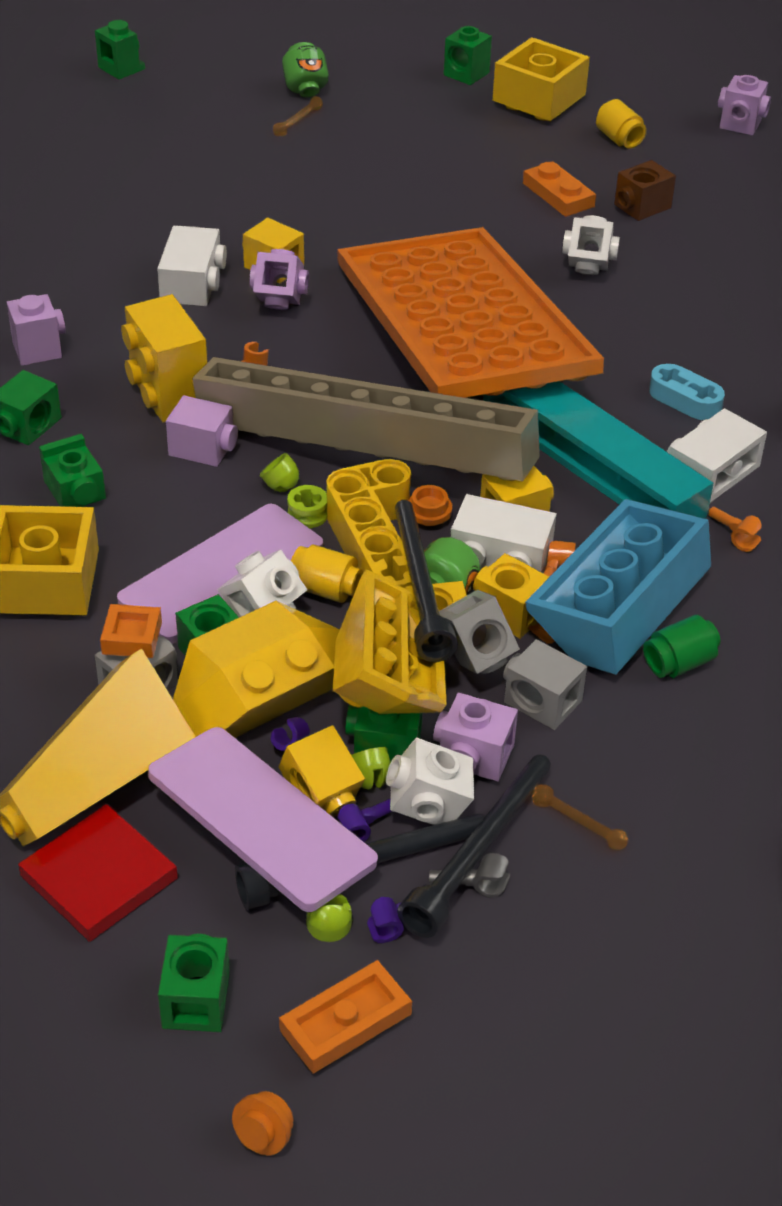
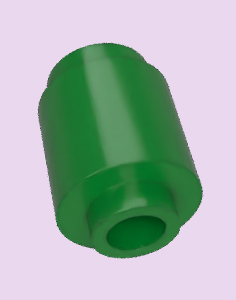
M695 614L654 632L651 639L644 643L643 652L649 668L657 677L663 678L669 675L671 678H675L715 660L718 656V647L721 644V639L716 626L711 621Z

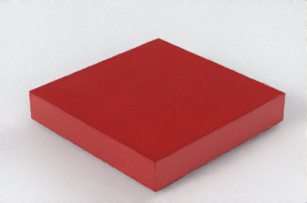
M107 804L18 863L20 876L89 942L178 878L177 866Z

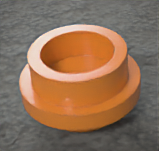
M420 486L413 491L412 496L408 500L413 505L417 523L421 525L435 526L446 522L451 517L452 502L448 498L447 492L439 486Z
M262 1091L257 1094L247 1095L236 1104L232 1112V1123L238 1138L247 1148L262 1155H274L280 1152L290 1140L293 1114L288 1104L281 1097L272 1092Z

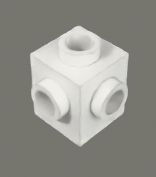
M592 215L584 216V218L574 217L572 231H565L562 254H568L569 266L576 267V272L597 275L599 270H608L609 260H617L620 237L613 236V222H608L603 217ZM588 244H595L599 250L598 252L587 251L584 248Z
M281 549L264 557L260 551L247 556L235 565L239 573L217 589L224 601L238 617L244 616L276 600L296 609L293 601L307 591V588L299 578L296 566L286 558Z
M416 737L402 755H396L389 765L386 783L388 786H391L390 810L433 825L456 820L474 800L473 758Z

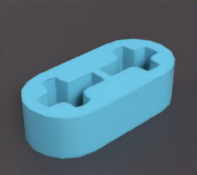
M661 364L652 370L649 393L656 400L698 420L710 419L722 410L725 393L718 384L675 364Z

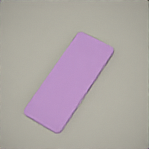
M267 504L122 589L117 594V601L120 605L161 607L162 625L159 636L165 637L173 644L178 641L175 613L217 594L220 595L217 589L239 573L235 565L256 551H260L264 557L281 549L286 558L291 561L295 550L299 546L309 547L314 544L323 547V539L278 505Z
M211 728L149 765L148 777L151 782L303 911L313 912L376 868L378 856L372 848L223 728Z

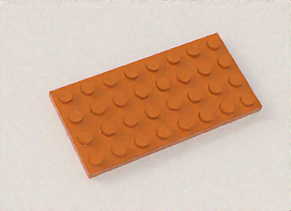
M484 227L337 249L339 266L431 393L462 398L483 394L495 396L503 394L506 390L523 387L541 388L551 382L563 380L581 381L586 379L587 376L603 374L604 357Z

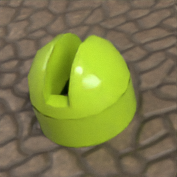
M284 453L268 464L259 476L274 491L286 492L297 485L299 470L288 453Z
M386 747L372 748L351 755L365 777L361 788L371 789L373 783H375L376 787L384 786L391 763Z
M342 894L337 895L317 910L306 913L307 929L314 938L320 941H338L344 938L351 930L352 909L346 897Z

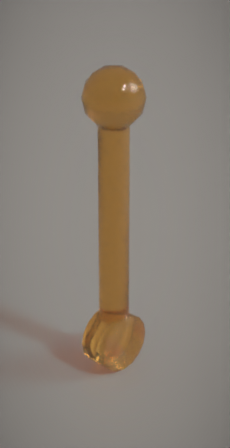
M317 96L313 97L309 105L284 123L274 124L273 133L276 136L286 135L287 129L311 111L320 110L323 106L322 99Z
M537 785L533 790L532 801L536 806H551L607 839L608 846L614 850H622L626 847L628 836L623 830H611L554 797V791L548 785Z

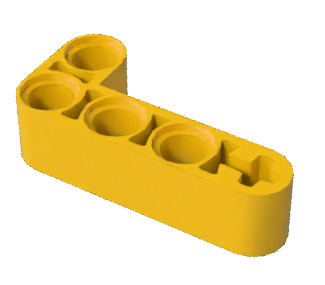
M384 459L333 471L326 481L327 520L344 553L357 558L358 568L362 569L363 573L367 569L403 588L405 586H412L402 540L391 520L397 519L395 514L396 503L400 500H409L411 471L409 466L400 460Z

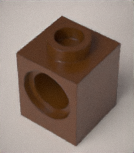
M653 160L618 172L614 205L637 221L672 208L676 175Z

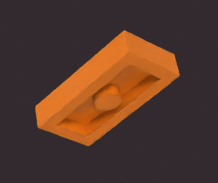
M554 161L544 162L539 166L524 170L523 184L563 216L567 217L595 207L596 194Z
M376 960L279 1017V1031L312 1074L410 1016L412 1014V1000L383 965Z

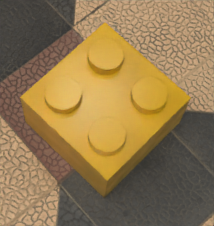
M531 37L495 62L492 101L503 104L508 109L520 110L534 115L538 120L552 121L586 95L590 57Z
M173 294L125 306L126 324L121 326L123 341L129 350L130 358L125 360L127 377L132 385H138L145 406L148 409L153 408L162 423L166 422L183 395L196 398L192 378L207 364L206 339Z
M0 505V613L87 615L99 552L94 507Z

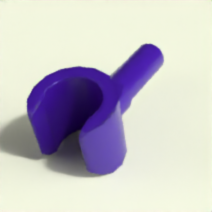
M299 717L287 719V725L292 731V740L289 739L284 728L274 729L270 739L275 748L285 750L288 745L310 736L309 726L304 719Z
M391 798L362 810L356 804H346L340 809L338 819L344 827L365 842L371 834L368 824L393 812L390 810Z
M380 897L372 904L370 909L372 916L368 919L367 924L372 939L375 942H391L397 939L404 931V926L397 913L401 902L395 904L392 898Z

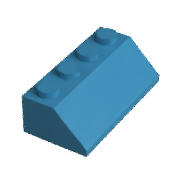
M625 499L525 602L526 610L569 657L584 665L617 674L711 567L709 520Z

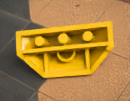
M367 569L361 576L336 637L333 692L339 694L344 701L352 706H364L379 714L441 713L447 705L444 661H426L417 652L414 631L421 620L419 613L414 609L415 599L409 590Z
M277 600L190 640L173 701L195 737L211 728L219 727L236 738L333 689L335 644L340 629Z

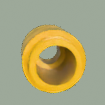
M619 99L610 100L600 107L596 117V126L618 146L624 145L628 149L634 148L642 142L646 135V126L643 119Z
M314 544L309 547L299 546L291 559V562L298 570L299 578L307 588L305 592L340 603L345 602L349 595L354 596L363 575V570L358 568L356 557Z

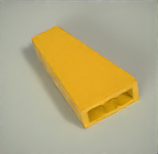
M142 649L116 665L0 793V824L7 835L12 839L18 838L22 846L44 836L149 770V765L152 762L195 738L194 733Z

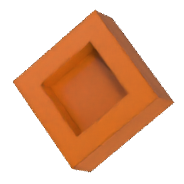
M110 604L100 638L102 654L130 656L142 649L147 658H153L162 625L161 607Z

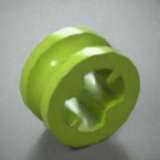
M302 485L290 491L287 504L289 506L288 513L309 529L319 527L326 522V491L314 485Z

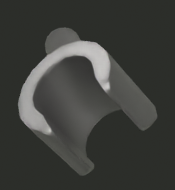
M497 853L486 854L478 870L472 869L461 884L474 886L476 891L485 897H498L505 890L510 878V874L505 872L509 864L508 859ZM430 870V884H432L442 870Z

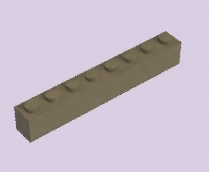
M213 357L192 378L196 398L232 406L233 425H236L240 431L256 433L263 437L274 436L291 439L302 444L313 443L330 446L341 451L352 450L369 453L380 458L391 457L413 461L419 465L447 467L463 473L475 472L497 476L503 480L523 481L540 457L538 410L217 357Z

